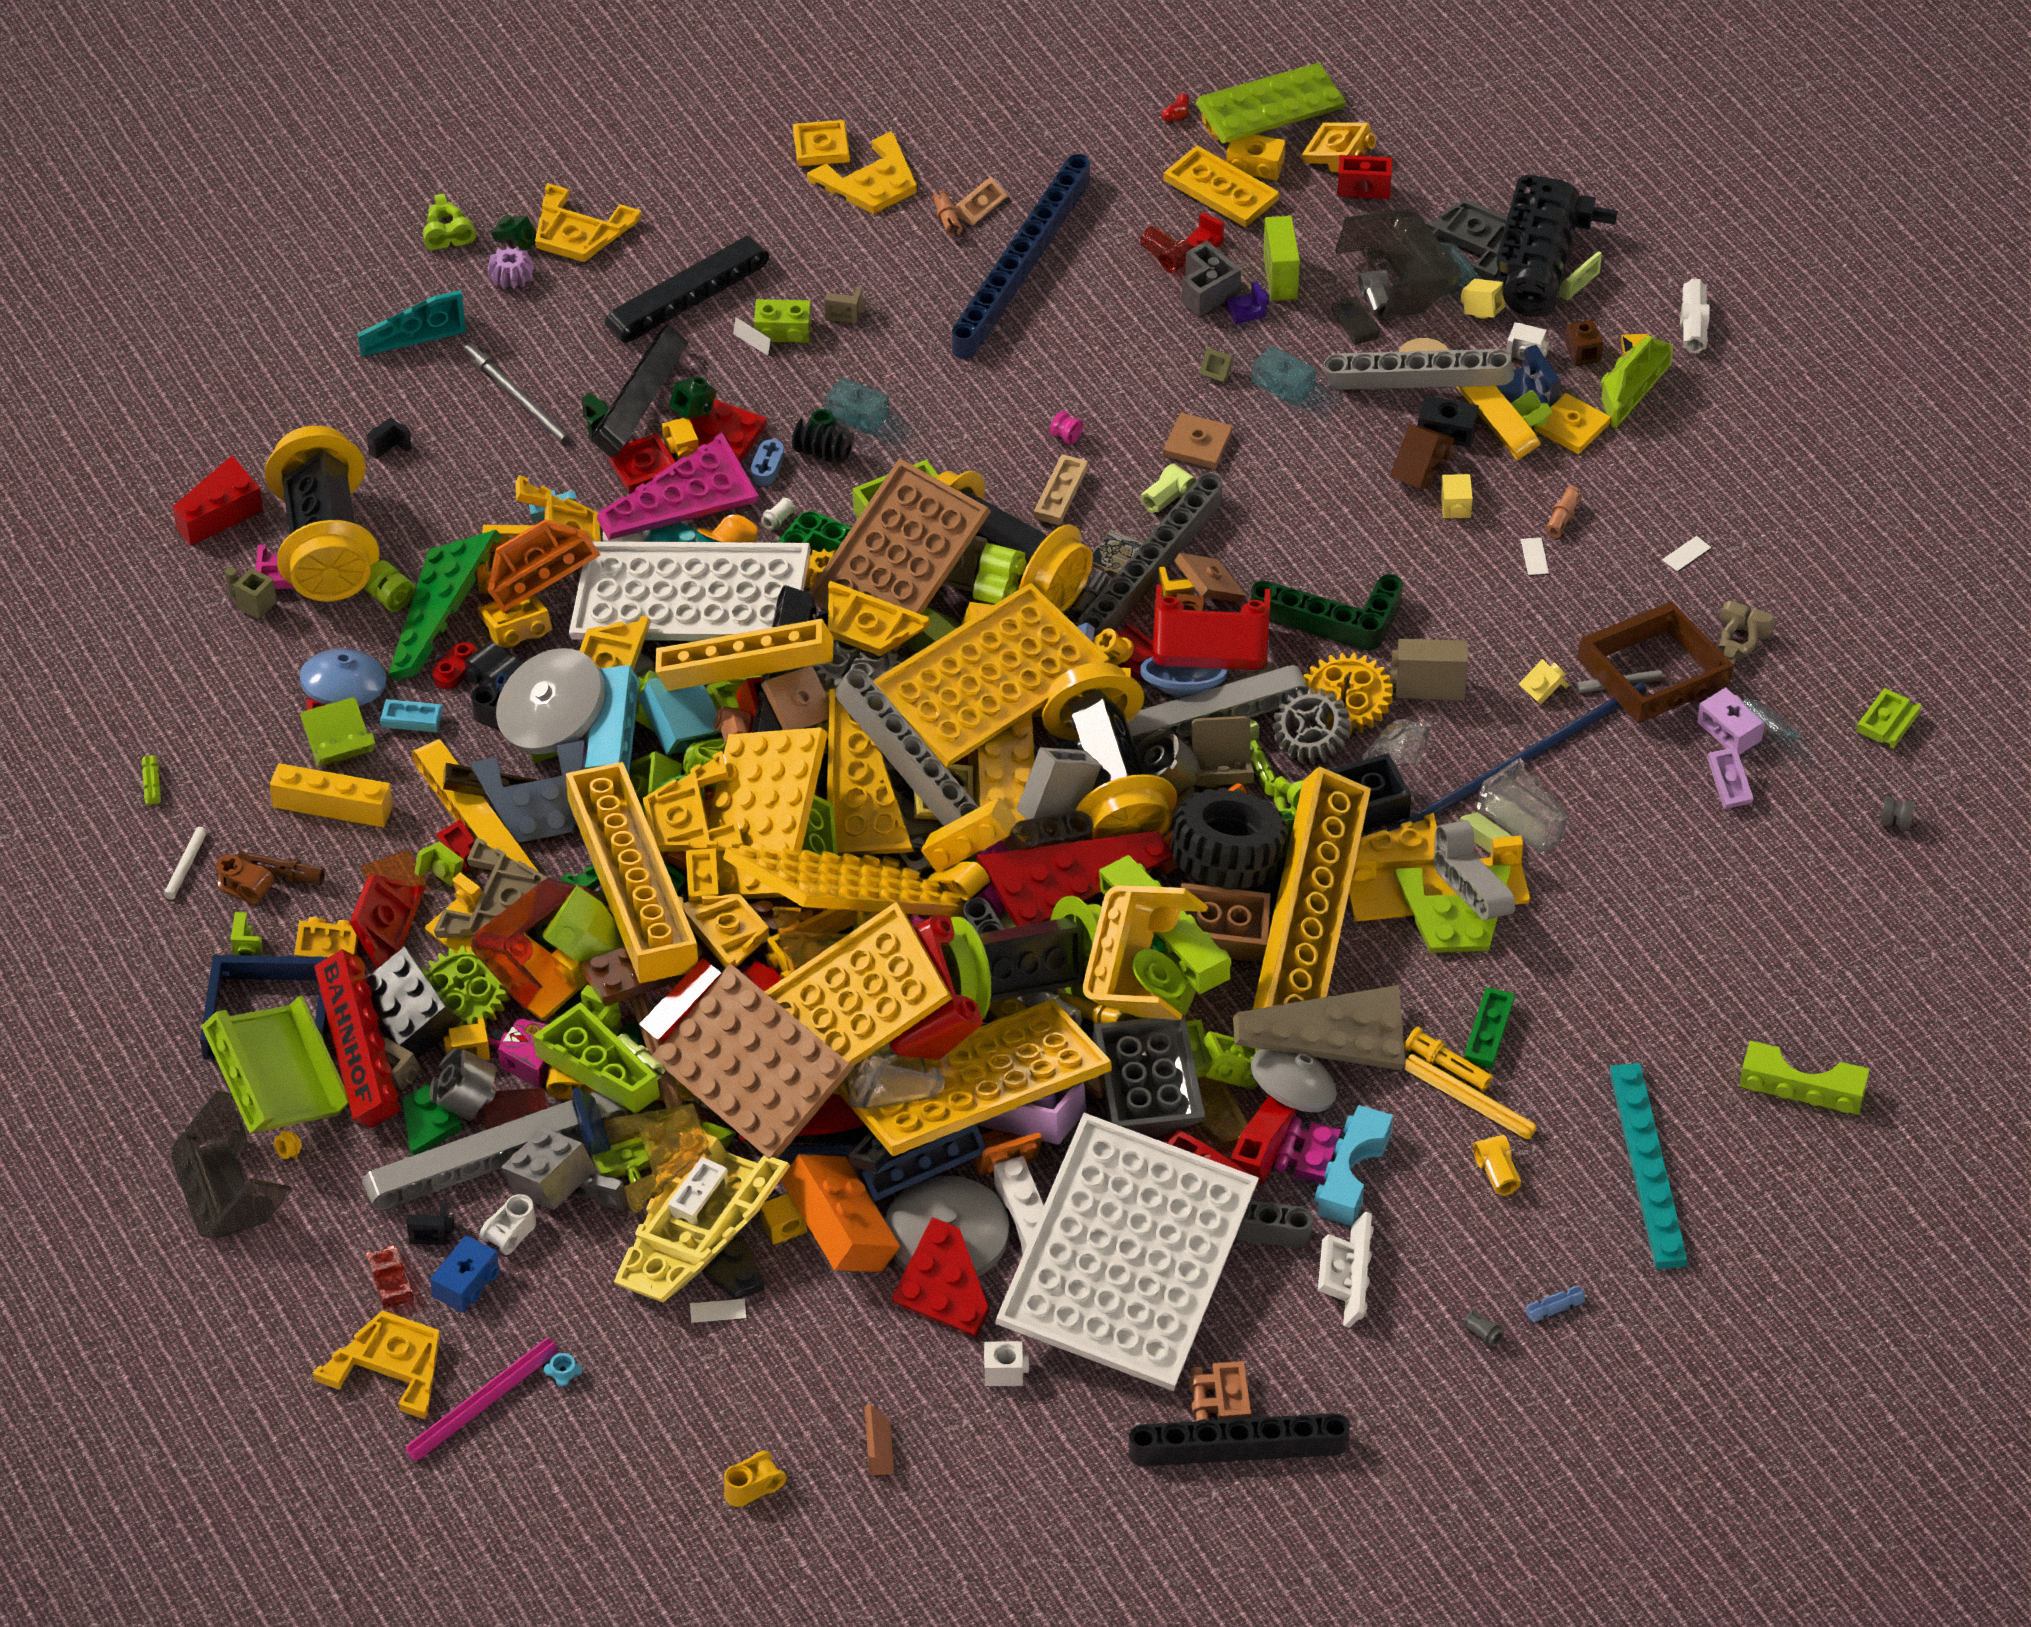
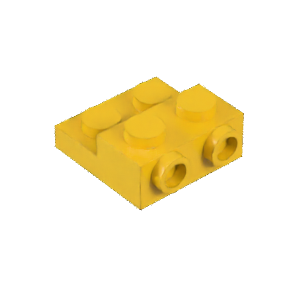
M1322 123L1303 152L1302 158L1304 163L1328 164L1331 172H1338L1339 155L1365 156L1368 149L1375 147L1376 139L1374 134H1372L1369 123Z
M535 595L502 613L496 602L477 607L480 619L489 628L491 639L501 648L514 647L520 641L529 638H540L547 632L553 631L549 612Z

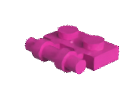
M1294 1116L1282 1145L1277 1152L1274 1167L1278 1171H1285L1287 1165L1295 1166V1177L1325 1184L1326 1179H1324L1326 1167L1329 1161L1332 1162L1335 1147L1341 1136V1129L1311 1122L1309 1130L1304 1131L1300 1128L1302 1120ZM1295 1144L1303 1145L1301 1153L1293 1150Z

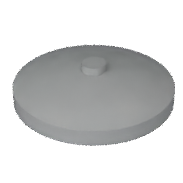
M553 649L532 657L510 676L500 693L496 708V718L501 733L515 748L530 754L557 751V745L575 742L589 730L603 707L606 686L601 670L589 656L574 649Z
M937 1176L917 1182L907 1187L895 1198L886 1214L885 1222L900 1245L892 1258L904 1271L932 1217L960 1228L978 1277L989 1271L1001 1259L1008 1245L1009 1219L1003 1203L989 1188L968 1178Z

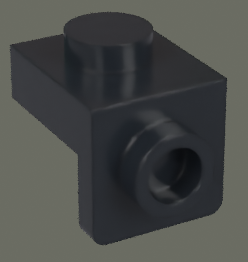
M391 417L378 427L373 428L366 435L369 454L375 459H378L395 445H398L406 452L412 449L410 430L406 425L398 423Z

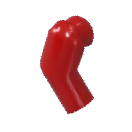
M1179 94L1175 104L1168 105L1167 108L1162 110V119L1165 122L1185 119L1189 112L1190 97L1187 94Z

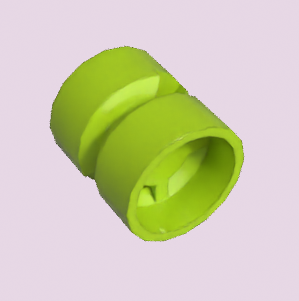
M380 560L370 566V578L363 589L391 612H397L405 608L413 598L415 585L407 577L399 573L388 561Z

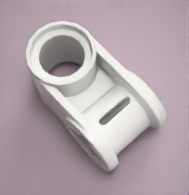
M524 1194L510 1197L484 1223L480 1231V1239L484 1242L490 1241L495 1244L504 1255L511 1254L536 1226L532 1199Z

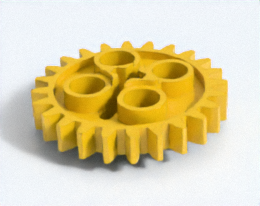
M1341 653L1338 660L1329 655L1328 663L1320 659L1319 668L1311 666L1310 675H1303L1308 687L1313 688L1315 694L1322 688L1325 690L1326 696L1331 692L1335 694L1336 700H1342L1346 695L1345 708L1348 709L1350 714L1348 720L1351 722V728L1347 730L1350 735L1353 728H1357L1362 733L1363 725L1365 724L1370 728H1374L1373 719L1383 721L1382 713H1389V705L1393 703V687L1390 682V675H1385L1384 667L1377 668L1376 660L1368 664L1366 655L1360 660L1356 659L1355 653H1352L1350 659H1346L1344 653ZM1348 675H1351V678L1349 680L1350 688L1347 690L1346 693L1347 677ZM1329 713L1326 717L1327 722L1325 725L1330 731L1334 724V717Z

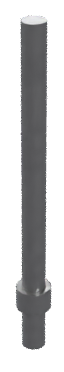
M472 343L465 345L464 351L475 361V365L482 372H487L560 443L565 444L569 441L570 436L496 367L494 360L487 353H482Z

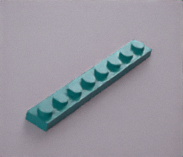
M1641 1064L1611 1065L1609 1074L1655 1270L1686 1267L1687 1256Z

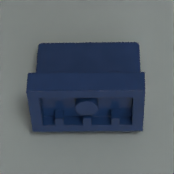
M1537 345L1526 348L1523 367L1514 370L1513 380L1506 385L1496 387L1510 403L1528 391L1533 390L1541 403H1548L1549 406H1553L1559 400L1561 380Z

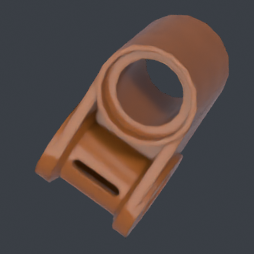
M225 855L217 860L216 871L220 875L217 880L219 890L240 898L248 904L257 905L274 884V876L268 869L247 862L235 855Z

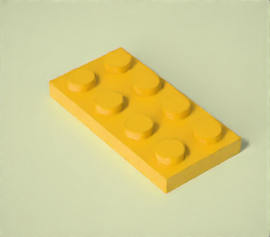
M1198 145L1163 173V181L1245 228L1279 200V192Z

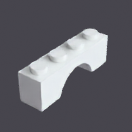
M1020 1156L1005 1162H998V1164L994 1165V1186L1005 1209H1009L1014 1219L1024 1254L1044 1205L1024 1156Z

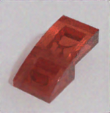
M396 1245L366 1253L368 1265L383 1309L414 1301L412 1289L406 1277L403 1262Z

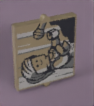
M1110 529L1092 552V567L1115 576L1143 542L1134 539L1131 535L1126 536Z

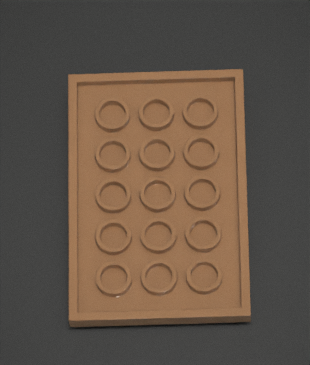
M899 458L808 593L813 595L816 607L823 611L828 610V584L830 581L922 615L991 511L985 505ZM901 644L893 648L892 650L894 652H897Z
M731 963L670 1037L652 1055L653 1058L663 1064L662 1067L768 1159L771 1157L778 1159L854 1068Z

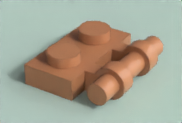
M1244 1361L1212 1363V1374L1203 1375L1201 1367L1196 1366L1190 1369L1191 1378L1188 1383L1189 1390L1193 1393L1194 1397L1191 1407L1196 1421H1208L1211 1413H1218V1420L1251 1418ZM1215 1389L1216 1398H1206V1391Z

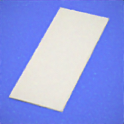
M736 317L733 334L768 356L771 339Z
M1695 536L1662 560L1678 571L1711 547Z
M1542 538L1521 539L1528 575L1549 574Z
M745 1299L690 1303L691 1323L746 1318Z

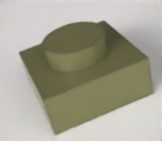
M1207 347L1199 374L1227 382L1235 356Z

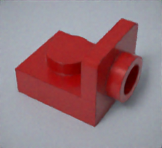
M1203 212L1199 216V227L1184 241V250L1186 251L1205 241H1208L1217 249L1224 242V222Z

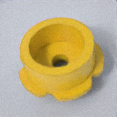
M283 1130L274 1139L275 1150L282 1159L297 1158L302 1148V1143L296 1133Z

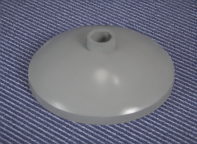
M1259 1049L1251 1061L1252 1074L1258 1084L1270 1096L1286 1106L1304 1112H1321L1327 1110L1336 1098L1337 1090L1331 1074L1315 1057H1311L1306 1053L1292 1054Z

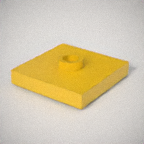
M845 120L793 124L797 167L850 162Z
M1565 393L1551 407L1553 413L1547 416L1549 421L1534 429V431L1580 454L1610 424L1611 417Z

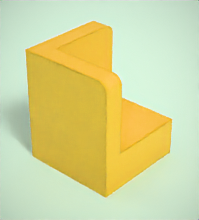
M1159 567L1158 584L1162 585V598L1166 596L1176 598L1177 593L1193 595L1194 586L1189 579L1168 580L1165 567Z

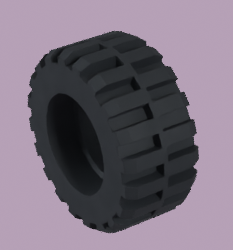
M1219 788L1217 791L1207 789L1201 794L1197 792L1182 802L1177 810L1171 841L1172 857L1186 875L1191 874L1194 880L1198 882L1204 881L1208 886H1221L1227 890H1232V888L1247 890L1250 886L1256 888L1262 886L1264 882L1268 883L1279 873L1286 846L1288 825L1278 808H1273L1272 803L1266 799H1259L1258 795L1252 793L1249 795L1237 789L1235 791H1229L1227 788Z

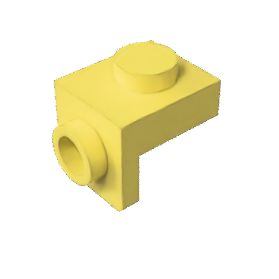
M1543 659L1519 683L1540 705L1560 684L1565 689L1569 686L1563 679L1566 673L1556 663L1549 666Z

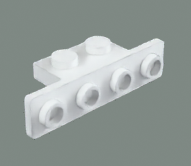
M1367 1211L1353 1223L1350 1242L1330 1234L1322 1240L1318 1291L1345 1301L1343 1326L1348 1328L1358 1319L1361 1320L1367 1311L1365 1296L1370 1281L1367 1271L1372 1255L1371 1251H1369V1246L1374 1230L1373 1226H1371L1372 1213Z

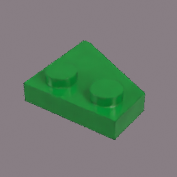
M428 1084L402 1098L411 1156L429 1150L462 1130V1122L454 1113L430 1100V1086Z

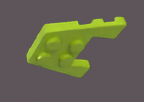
M1510 865L1487 866L1507 885L1511 870ZM1422 868L1395 869V880L1397 884L1399 883L1404 893L1403 897L1412 910L1415 923L1429 953L1489 951L1498 917L1483 920L1459 895L1425 896Z

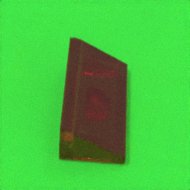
M541 1087L496 1091L491 1103H484L486 1130L546 1109L545 1089Z

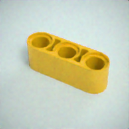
M959 862L940 873L935 871L927 878V880L938 883L940 885L939 889L942 891H949L959 895V901L970 900L990 882L989 875L985 869L976 862Z

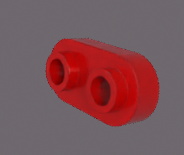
M467 642L454 645L433 667L434 684L441 689H451L458 686L466 677L465 660L478 651L477 648Z

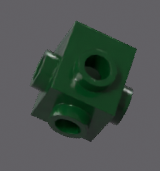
M701 377L675 382L669 406L685 419L708 415L714 406L717 390Z

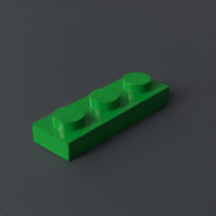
M1489 987L1485 988L1464 1053V1059L1476 1066L1493 1069L1514 1004L1515 993Z

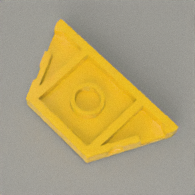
M830 581L828 584V629L835 640L881 656L927 629L930 625L929 617Z
M647 616L639 617L640 621L624 624L623 621L611 623L607 627L598 626L587 629L579 651L589 656L598 668L630 665L634 670L651 620Z
M740 894L702 896V902H683V897H678L690 927L725 968L730 963L735 968L739 966L769 937V927Z

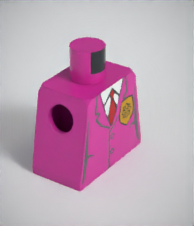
M519 1019L516 1020L509 1032L497 1028L493 1029L489 1037V1045L499 1048V1063L502 1069L540 1089L547 1078L549 1064L536 1057L533 1035L548 1024Z

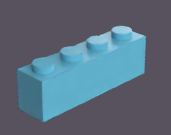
M630 665L599 668L605 680V700L600 714L586 734L588 751L583 759L584 768L590 769L623 762L629 775L640 680Z

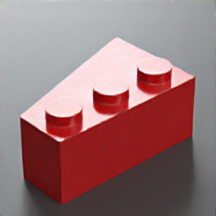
M231 455L173 506L178 532L192 546L262 512L263 504L260 487Z

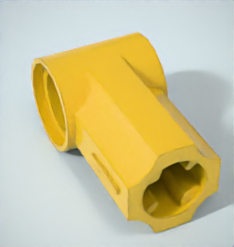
M1505 1135L1473 1143L1476 1163L1480 1169H1485L1496 1194L1507 1196L1513 1194L1515 1190L1521 1187V1179L1511 1160V1149Z

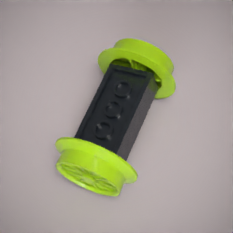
M1066 896L1061 898L1055 905L1050 921L980 934L977 933L966 919L958 916L951 917L955 936L947 945H941L955 994L966 996L975 1001L982 1020L987 1014L990 1002L1062 988L1068 994L1092 1002L1083 992V983L1102 907L1097 904L1086 905L1078 897Z

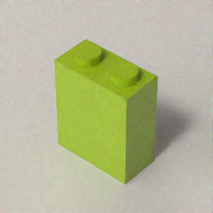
M1292 216L1265 217L1263 258L1271 301L1298 299L1300 260Z

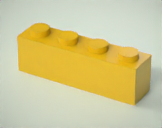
M278 763L269 784L273 808L385 828L393 808L390 783Z

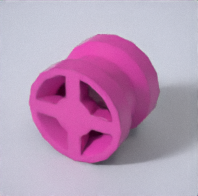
M1061 411L1051 423L1050 434L1056 438L1061 437L1065 443L1072 445L1080 437L1084 423L1078 418L1072 419L1069 413Z

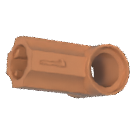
M721 706L715 717L714 730L722 733L726 744L729 734L749 733L751 714Z

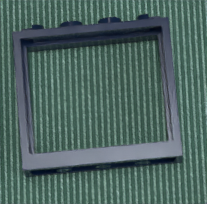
M213 955L203 1024L217 1011L221 979L318 980L314 966L328 957ZM319 988L315 1024L326 1046L329 1023ZM202 1029L200 1043L203 1059H216Z

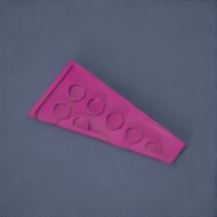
M721 433L711 443L703 444L689 457H683L655 475L652 481L636 487L635 491L627 497L622 496L599 511L597 520L608 540L753 504L756 503L758 494L723 433Z

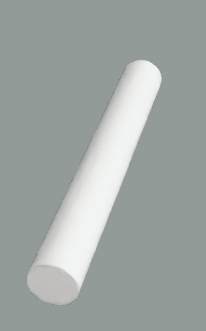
M196 828L164 892V896L167 899L173 900L207 834L205 828Z

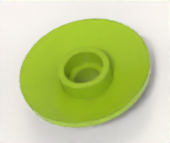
M1142 949L1135 954L1132 959L1133 972L1146 990L1157 997L1167 1000L1176 999L1184 992V976L1172 959L1154 949Z

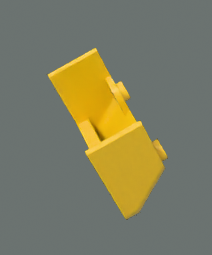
M1118 885L1109 889L1103 899L1083 983L1085 996L1094 1003L1140 1018L1181 1020L1183 1014L1160 997L1153 995L1142 987L1133 972L1132 959L1138 951L1151 949L1154 932L1165 933L1172 930L1178 922L1180 911L1207 912L1208 906L1186 888Z

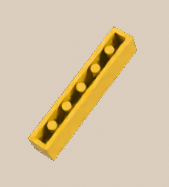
M817 619L656 648L655 673L667 691L829 663L833 662V636L824 621Z

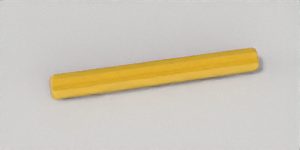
M1411 1054L1406 1059L1404 1069L1525 1139H1530L1534 1135L1536 1124L1414 1054Z

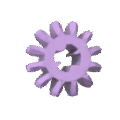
M508 246L506 250L497 249L496 254L490 255L488 275H490L494 285H501L503 290L507 287H512L513 290H515L516 286L525 287V283L531 281L534 269L533 261L528 255L527 250L521 251L519 246L514 249H510Z

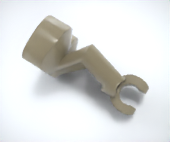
M1726 601L1720 613V621L1726 627L1721 633L1719 650L1735 665L1737 658L1744 659L1759 646L1758 638L1767 639L1771 636L1776 626V618L1770 613L1758 609L1749 611L1750 609L1746 605L1734 601ZM1736 630H1744L1748 632V641L1740 644L1732 641V636Z

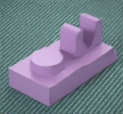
M1737 748L1708 753V762L1723 808L1729 809L1752 804L1754 798Z

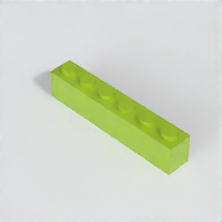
M1130 855L1099 869L1100 889L1104 895L1109 889L1118 885L1162 887L1159 881H1154L1147 874L1144 866L1141 863L1137 864ZM1180 911L1178 922L1172 930L1165 933L1154 932L1153 938L1162 940V946L1165 947V951L1161 953L1176 963L1184 978L1199 994L1230 980L1231 958L1225 949H1220L1214 943L1211 935L1206 931L1204 932L1197 925L1192 915H1187L1184 911Z

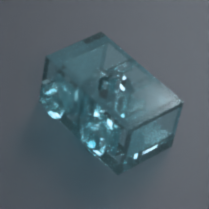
M1273 345L1252 363V383L1293 406H1297L1315 389L1316 369Z
M841 377L825 396V409L833 414L836 421L873 436L890 415L889 396L861 385L856 381Z

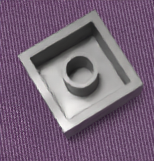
M544 1127L535 1133L501 1167L516 1195L524 1194L529 1196L532 1201L553 1210L596 1170L582 1142Z

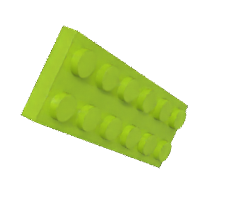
M1319 62L1199 96L1195 103L1223 144L1343 109L1347 102Z

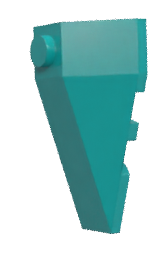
M459 290L430 297L357 333L360 355L366 356L466 333L462 292Z

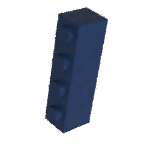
M974 1124L961 1131L938 1138L933 1142L891 1156L877 1173L865 1169L858 1170L869 1196L873 1201H876L977 1157L987 1148L977 1125Z

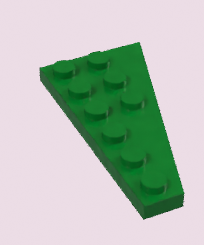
M496 529L428 550L388 673L394 681L418 675L434 649L431 644L438 633L445 631L448 626L445 622L450 612L456 613L476 580L474 573L481 564H486L490 558L487 552L492 544H498L501 540L502 535Z

